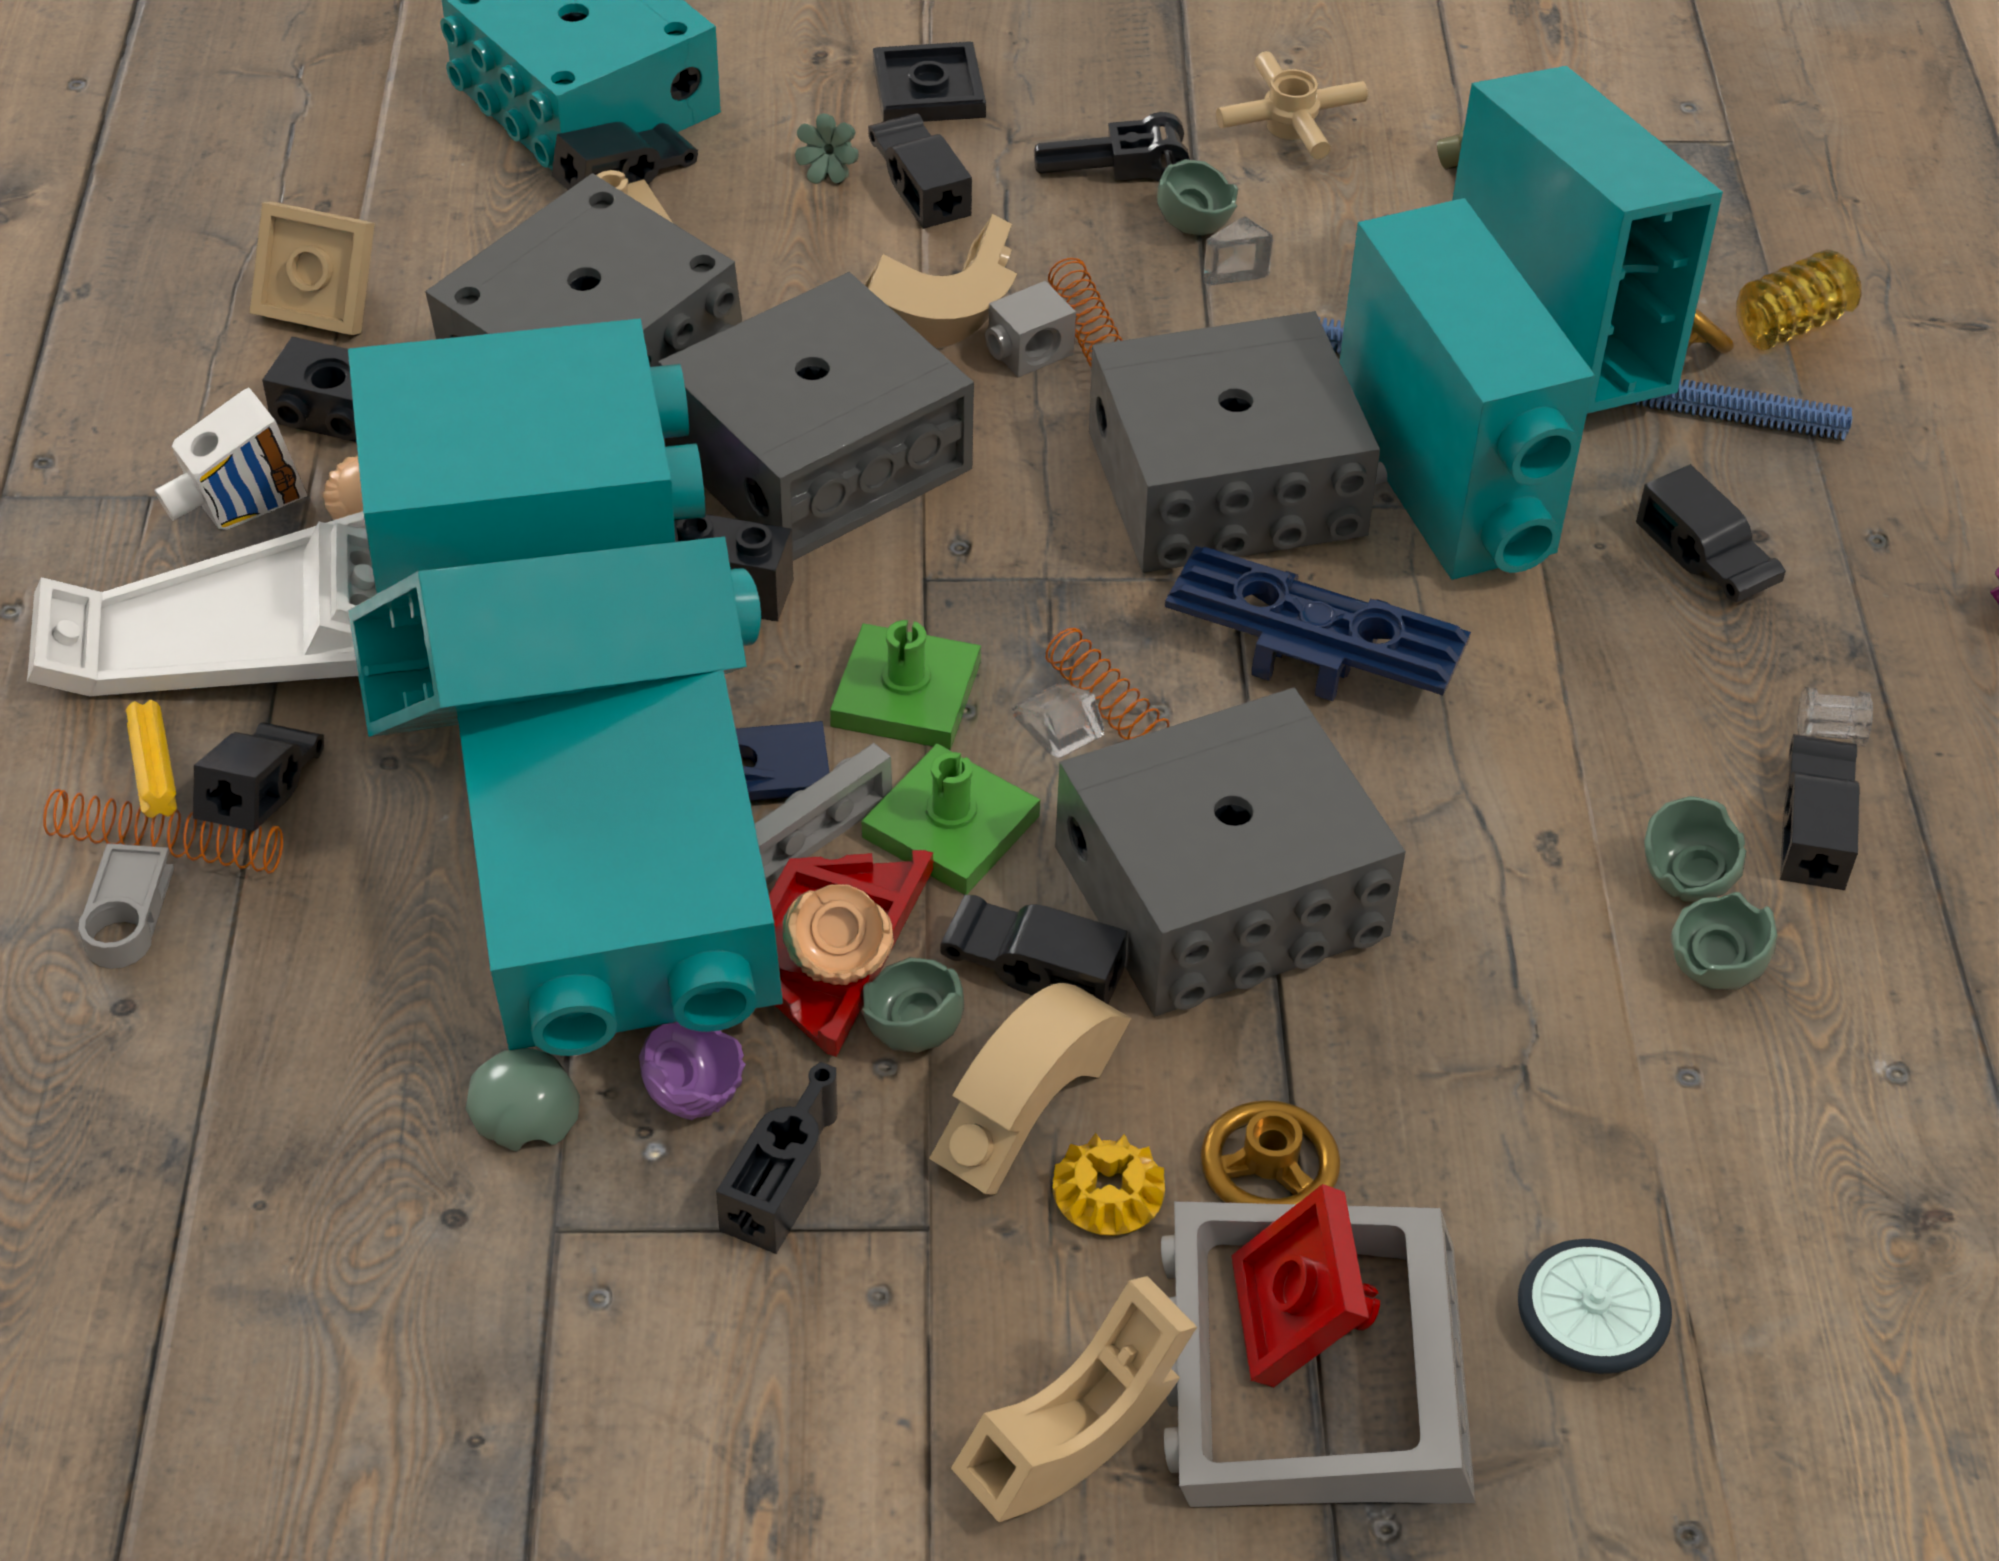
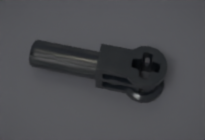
M1169 112L1153 113L1143 120L1108 123V137L1038 143L1034 148V163L1036 171L1039 173L1112 167L1115 181L1150 177L1160 182L1167 168L1162 166L1161 154H1165L1167 166L1170 164L1174 165L1185 159L1190 160L1188 149L1181 143L1184 137L1182 121L1176 115ZM1161 126L1165 128L1166 138L1164 140H1162L1161 137Z

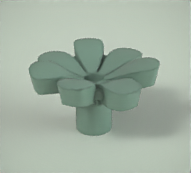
M822 113L817 116V128L805 123L798 128L797 137L802 142L807 143V146L798 148L795 157L799 165L811 164L807 172V178L810 182L818 184L826 179L829 174L830 179L834 183H839L849 176L846 164L850 165L858 160L859 151L850 142L856 132L852 125L845 122L840 123L836 127L834 117Z

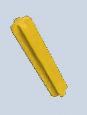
M149 700L143 705L134 701L126 708L141 812L149 818H154L159 813L169 817L177 809L176 788L161 707L153 700Z

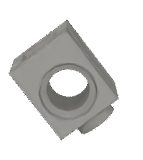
M1046 281L989 303V327L985 332L988 349L995 359L1002 360L1017 377L1074 355L1076 311Z

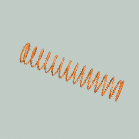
M1066 258L1057 262L1051 268L1048 274V282L1061 297L1068 298L1067 303L1072 297L1081 295L1086 290L1093 291L1091 297L1083 299L1075 305H1070L1073 309L1087 303L1091 299L1098 300L1094 307L1076 314L1078 317L1075 323V337L1091 367L1092 362L1090 360L1092 361V358L1089 357V352H1092V345L1104 340L1108 336H1115L1114 342L1117 339L1123 340L1119 336L1117 328L1114 327V322L1109 317L1110 314L1105 308L1103 300L1100 299L1101 296L1096 290L1094 282L1091 281L1092 278L1087 272L1084 262L1078 258ZM1067 260H1076V261L1067 262V263L1063 264L1062 266H1060V267L1054 272V274H1053V276H1052V278H1051V273H1052L1053 269H1054L1059 263H1061V262H1063V261H1067ZM1079 263L1083 266L1084 270L1071 271L1059 280L1057 286L1053 285L1056 273L1065 265ZM1075 272L1084 273L1080 280L1070 283L1066 288L1059 287L1061 281L1066 276ZM1082 281L1089 282L1086 288L1078 290L1071 296L1064 295L1067 289L1077 286ZM1095 308L1102 309L1099 316L1093 317L1085 323L1077 322L1081 315L1090 313ZM1098 318H1107L1104 325L1098 326L1090 332H1082L1086 324H1090ZM1110 320V322H1111L1112 325H1106V324H1107V322ZM1076 324L1082 325L1079 331L1076 329ZM1103 327H1111L1107 335L1101 336L1095 341H1086L1090 334L1101 330ZM1080 334H1087L1084 340L1080 338ZM1085 343H1092L1089 349L1085 348Z
M1065 629L1051 640L1046 649L1045 658L1047 662L1051 663L1054 669L1060 671L1061 676L1070 682L1072 688L1079 690L1082 698L1089 700L1090 706L1098 710L1101 718L1108 720L1111 728L1118 730L1121 738L1129 740L1145 735L1160 721H1166L1167 727H1169L1170 722L1168 719H1159L1160 712L1158 709H1149V699H1139V689H1130L1129 679H1120V670L1116 668L1110 669V660L1101 659L1102 653L1100 650H1091V641L1088 639L1082 640L1083 634L1080 629ZM1067 632L1056 642L1049 659L1048 651L1050 646L1061 634ZM1078 632L1080 635L1079 641L1066 651L1062 660L1053 662V654L1060 641L1070 633ZM1081 642L1089 643V650L1082 654L1073 666L1062 668L1063 662L1077 651ZM1076 646L1073 652L1067 656V654ZM1090 652H1098V661L1093 663L1082 676L1072 678L1074 668L1081 664ZM1099 662H1108V670L1102 673L1093 685L1081 688L1084 677L1090 674L1098 666ZM1061 663L1060 668L1056 667L1055 664ZM1071 669L1069 677H1066L1063 671ZM1116 671L1118 679L1102 695L1091 698L1093 688L1109 672ZM1081 679L1079 687H1076L1072 680ZM1127 681V690L1120 694L1113 704L1101 707L1104 696L1110 693L1118 682ZM1090 689L1089 696H1084L1082 690ZM1128 692H1137L1136 701L1130 704L1121 715L1110 717L1113 707ZM1100 698L1098 707L1094 706L1091 700ZM1138 702H1147L1148 705L1145 712L1140 714L1132 724L1120 727L1125 714L1130 712ZM1110 708L1108 717L1104 716L1101 710ZM1150 711L1157 712L1156 720L1142 734L1130 737L1134 725L1146 713ZM1120 718L1118 727L1113 726L1110 720ZM1130 727L1128 736H1123L1120 730Z
M55 789L50 794L43 814V826L46 834L53 836L57 833L61 838H68L73 835L78 841H84L89 837L90 841L94 844H99L103 840L111 844L107 840V836L114 825L117 809L113 798L107 801L103 810V838L95 841L92 839L91 833L95 829L100 814L101 804L99 797L95 795L89 801L85 823L87 835L84 838H78L74 832L78 828L83 816L84 796L80 792L73 798L69 813L71 833L62 835L59 829L67 813L68 794L65 790ZM59 792L53 809L55 831L49 833L46 827L47 809L52 796ZM62 795V816L57 827L56 810L59 798ZM81 796V811L73 829V808L77 797ZM96 798L98 804L94 824L89 831L90 807ZM113 801V817L109 829L105 833L106 811L109 803ZM126 801L121 808L118 820L119 841L113 844L121 842V844L125 845L123 839L129 830L133 813L130 801ZM129 804V819L122 835V815L125 806ZM140 807L137 811L134 824V836L136 842L134 845L140 846L139 842L145 833L148 823V817L145 816L143 830L140 834V837L138 838L137 825L139 815L141 812ZM176 809L170 815L167 827V844L171 855L175 858H179L186 853L187 857L192 861L202 856L208 864L219 859L223 866H229L235 861L240 869H245L251 864L256 872H261L265 869L268 874L274 872L280 862L283 850V833L279 826H273L268 832L264 846V867L257 869L254 866L253 860L256 857L261 842V825L258 827V841L253 856L252 842L255 831L251 832L249 840L250 861L245 866L239 865L236 858L242 849L246 829L242 830L241 842L236 853L235 846L238 828H235L232 841L233 859L229 863H224L220 855L227 843L229 826L226 825L224 842L219 852V837L222 824H219L216 836L217 856L213 860L206 859L204 852L209 845L213 831V823L210 822L208 839L203 849V832L206 821H203L200 831L201 853L197 857L192 858L188 853V849L195 836L197 819H194L193 832L188 846L186 844V833L193 812L188 815L184 826V852L176 855L171 848L179 833L181 814ZM177 812V828L170 844L171 822L174 814ZM163 814L159 833L155 841L154 824L156 816L152 818L150 836L152 843L151 847H156L155 845L161 836L165 820V815ZM279 830V854L273 869L269 871L267 869V866L271 862L273 855L275 853ZM275 831L273 849L268 861L266 862V854L269 840L271 838L272 833Z

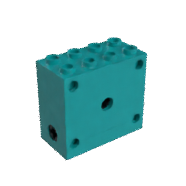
M442 0L444 18L441 19L440 26L448 45L450 61L446 64V70L452 85L458 91H464L473 99L486 116H492L506 129L514 141H520L545 168L549 167L553 170L556 137L559 133L611 122H623L636 133L651 130L659 123L669 124L674 130L679 132L721 113L716 26L684 0Z

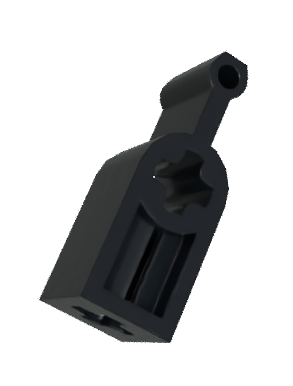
M915 113L868 126L870 142L873 147H877L886 160L893 186L923 229L971 216V175L946 140L940 134L931 135L928 132L919 114Z
M611 122L557 134L552 176L567 190L592 173L597 175L609 170L625 174L628 184L640 180H645L649 184L654 180L659 169L679 164L683 167H689L696 163L698 149L666 123H659L651 130L636 133L623 122Z
M1691 464L1644 485L1636 523L1683 569L1696 575L1706 571L1723 588L1726 597L1736 603L1783 582L1786 570L1778 559L1770 558L1752 541L1751 528L1746 517Z
M261 722L253 735L239 732L231 733L194 764L193 819L255 831L292 796L299 782L301 768L312 758L320 757L324 749V734Z
M1793 734L1789 748V781L1783 811L1780 880L1839 890L1846 889L1858 855L1860 788L1859 782L1855 781L1857 744Z
M964 895L941 941L940 954L954 961L966 960L995 969L996 974L1004 983L1026 994L1034 995L1053 984L1067 983L1075 985L1109 1004L1125 968L1128 931L1044 905H1025L1018 912L989 904L979 896Z
M819 1062L810 1069L808 1073L809 1085L795 1107L776 1108L763 1116L716 1190L720 1232L775 1254L779 1251L819 1182L821 1176L820 1134L824 1127L830 1126L836 1121L838 1115L836 1067L823 1062ZM754 1221L758 1223L756 1227L751 1226Z

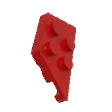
M913 850L912 861L874 864L872 853L845 855L842 858L833 860L825 859L821 856L789 858L771 890L769 899L775 925L783 1004L775 1006L826 1054L837 1057L863 1007V985L872 982L877 977L888 956L881 968H878L871 975L868 974L865 978L859 979L857 982H850L847 985H832L823 981H813L812 977L807 976V973H803L802 968L795 964L789 956L787 947L783 942L784 915L791 904L801 894L809 890L816 891L828 885H850L864 891L889 916L892 923L894 946L933 871V852Z

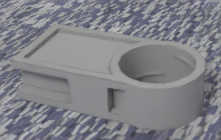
M107 843L84 912L79 919L78 927L85 952L89 960L96 965L109 969L123 968L136 963L146 955L151 946L154 929L174 871L173 864H166L169 848ZM128 922L137 925L133 933L117 942L104 943L94 940L95 935L110 924Z

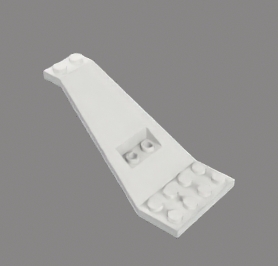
M363 511L326 523L319 521L317 526L104 592L41 577L34 593L27 682L86 696L358 676L348 610L376 595Z

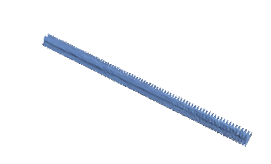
M1324 318L1322 326L1335 353L1337 350L1338 354H1341L1345 322L1341 328V321L1338 320L1334 327V319H1331L1329 325H1327V318ZM1680 379L1677 393L1643 401V406L1646 407L1650 400L1651 408H1654L1657 401V409H1661L1664 402V410H1668L1671 403V411H1675L1678 405V412L1680 413L1685 406V414H1689L1692 407V415H1696L1699 408V416H1703L1706 409V416L1710 417L1713 411L1715 419H1717L1719 412H1721V420H1724L1726 413H1728V421H1731L1733 414H1735V422H1738L1741 415L1742 423L1744 424L1747 417H1749V425H1752L1754 418H1756V426H1759L1763 419V427H1767L1770 420V428H1774L1777 422V429L1780 430L1784 423L1785 431H1788L1790 424H1792V432H1795L1797 425H1799V433H1802L1805 426L1806 434L1808 435L1811 428H1813V436H1816L1818 429H1820V437H1823L1827 430V438H1831L1834 431V439H1838L1839 434L1842 433L1841 439L1843 441L1849 433L1853 418L1851 407H1847L1845 410V406H1840L1838 409V405L1831 407V404L1826 403L1823 408L1824 403L1819 402L1816 407V401H1812L1809 405V400H1804L1802 404V399L1798 398L1795 402V398L1791 397L1788 401L1787 396H1783L1781 399L1780 395H1776L1774 398V394H1769L1766 399V393L1764 392L1761 393L1759 398L1758 391H1755L1752 396V391L1748 390L1745 395V389H1741L1738 393V388L1734 387L1731 392V387L1727 386L1724 391L1723 385H1720L1717 389L1716 384H1712L1710 388V384L1705 383L1703 387V382H1698L1695 388L1696 381L1694 380L1690 382L1688 387L1689 380L1687 379L1683 380L1682 385Z

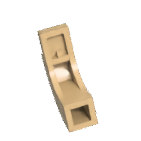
M992 214L972 243L960 273L949 276L928 275L882 254L864 282V285L935 348L958 343L982 327L989 318V303L1003 298L1016 278L1017 273L1005 268L1012 251L1011 248L1005 246L1012 224Z
M1067 983L1053 984L1031 996L1002 1023L966 1071L952 1095L960 1100V1103L929 1159L981 1192L996 1195L1029 1132L1045 1107L1073 1079L1080 1076L1100 1077L1132 1018L1083 989Z
M1148 1276L1129 1280L1095 1337L1073 1365L1052 1384L1029 1399L984 1413L951 1469L998 1522L1028 1513L1061 1496L1108 1461L1139 1431L1159 1408L1180 1379L1171 1368L1197 1329V1326Z

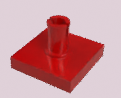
M1324 1184L1320 1185L1231 1255L1251 1381L1274 1388L1351 1330L1363 1331L1369 1328L1379 1313L1380 1300L1374 1298L1379 1294L1378 1290L1373 1285L1362 1283L1346 1195L1344 1191Z

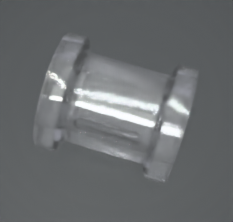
M1804 687L1798 707V735L1851 739L1853 744L1865 747L1869 740L1873 719V702L1870 692L1857 691L1854 697L1819 694L1817 688Z

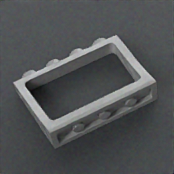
M1174 1201L1175 1234L1162 1236L1161 1255L1166 1276L1168 1279L1176 1278V1296L1168 1298L1197 1326V1329L1171 1368L1180 1379L1166 1399L1170 1407L1178 1406V1426L1165 1428L1164 1451L1169 1471L1172 1474L1179 1473V1486L1189 1506L1209 1507L1348 1502L1476 1503L1454 1245L1441 1208L1348 1206L1357 1254L1404 1259L1408 1263L1420 1426L1419 1444L1412 1450L1216 1463L1213 1462L1208 1252L1216 1245L1244 1246L1296 1204Z

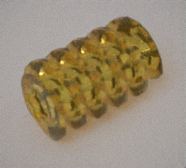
M1828 249L1816 252L1810 257L1800 259L1794 264L1784 266L1778 271L1768 273L1760 279L1746 283L1739 291L1736 300V316L1739 327L1746 340L1753 347L1762 351L1774 348L1777 343L1791 340L1794 335L1805 334L1810 328L1821 327L1827 321L1840 318L1845 311L1853 312L1859 306L1862 296L1861 281L1857 269L1841 253Z

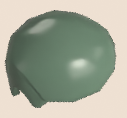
M1185 159L1174 165L1170 164L1165 169L1158 185L1157 204L1167 223L1182 233L1203 236L1217 232L1229 221L1237 208L1238 187L1234 184H1228L1223 174L1207 162Z
M1688 796L1665 803L1649 819L1644 840L1646 862L1654 880L1671 897H1679L1687 902H1696L1708 897H1718L1726 894L1743 876L1747 852L1744 848V835L1731 821L1726 807L1721 803Z
M1734 892L1721 898H1702L1682 909L1672 929L1671 942L1677 965L1690 979L1709 989L1737 990L1762 976L1775 953L1777 930L1770 907L1765 906L1763 909H1758L1751 905L1740 892Z
M909 957L886 966L872 982L863 985V1008L861 1012L872 1034L889 1048L917 1053L939 1047L954 1035L964 1012L963 987L954 969H947L945 965L935 960Z
M520 1048L510 1051L507 1049L493 1056L473 1073L470 1079L465 1109L479 1135L488 1140H494L497 1144L517 1152L528 1141L543 1140L550 1145H555L563 1140L578 1119L580 1095L560 1062L550 1053L533 1048Z

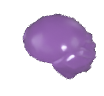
M678 1022L662 1024L652 1031L646 1038L639 1055L641 1077L650 1097L668 1112L689 1120L710 1116L713 1112H719L720 1108L727 1102H730L734 1097L736 1089L742 1084L741 1076L746 1064L742 1060L744 1054L742 1046L737 1039L722 1033L721 1030L711 1032L690 1030L681 1026Z

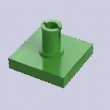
M908 620L896 621L888 628L863 623L830 709V726L933 747L939 744L951 750L981 663V645L926 635L924 627L915 621L912 626V632H908Z
M936 744L861 821L862 838L903 861H912L913 850L933 852V871L930 876L967 895L1040 816V799L972 763L968 757H961V753L952 752Z

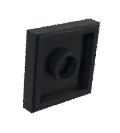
M973 42L873 48V66L883 122L915 113L921 116L923 122L986 118V100Z

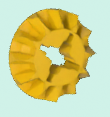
M1095 1133L1087 1144L1081 1146L1070 1144L1065 1157L1060 1163L1055 1164L1053 1177L1054 1199L1063 1215L1081 1229L1100 1235L1130 1233L1145 1226L1159 1212L1165 1196L1164 1167H1159L1155 1163L1149 1146L1139 1149L1130 1145L1125 1134L1117 1141L1101 1140ZM1101 1172L1107 1177L1114 1176L1116 1173H1123L1121 1189L1118 1190L1110 1184L1102 1189H1096L1097 1173Z

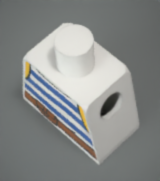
M249 387L174 440L172 449L184 474L154 490L172 521L202 506L217 528L222 530H228L307 497V493L276 421Z

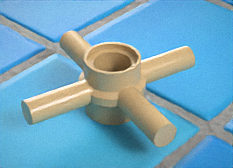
M1265 51L1260 53L1255 59V66L1270 88L1265 99L1218 107L1216 109V120L1220 128L1267 120V128L1273 135L1286 140L1301 139L1314 159H1322L1328 155L1331 147L1314 121L1319 114V110L1366 102L1368 91L1364 81L1317 89L1318 83L1313 75L1297 69L1282 70L1271 52Z

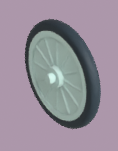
M1574 1239L1553 1245L1538 1254L1531 1261L1522 1275L1519 1284L1518 1307L1525 1329L1545 1353L1568 1367L1596 1374L1628 1371L1651 1359L1660 1350L1669 1335L1672 1322V1305L1664 1282L1652 1266L1643 1258L1618 1244L1597 1239Z

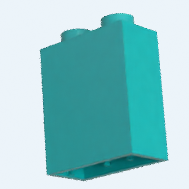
M1567 65L1471 83L1452 201L1462 198L1468 201L1594 373L1595 379L1587 414L1677 393L1723 191Z
M1465 198L1358 222L1340 365L1380 448L1378 462H1382L1386 468L1387 482L1451 580L1497 568L1505 572L1517 573L1537 566L1549 555L1558 552L1595 379L1594 373Z
M641 318L348 348L363 514L376 594L417 571L675 542V520L705 517L704 485L697 444L665 447L664 443L665 438L689 436L688 407L682 368L680 364L650 367Z
M725 536L417 571L348 610L368 737L459 725L457 712L719 670H724V674H728L747 667L744 646L753 645L757 641L761 627V608L756 585L751 575L745 569H730Z
M724 670L457 712L490 971L509 1051L537 1046L541 1050L554 1055H581L601 1048L614 1037L616 1032L678 1022L681 1026L694 1031H719L743 1022L754 1012L755 1008L783 1004L774 919Z

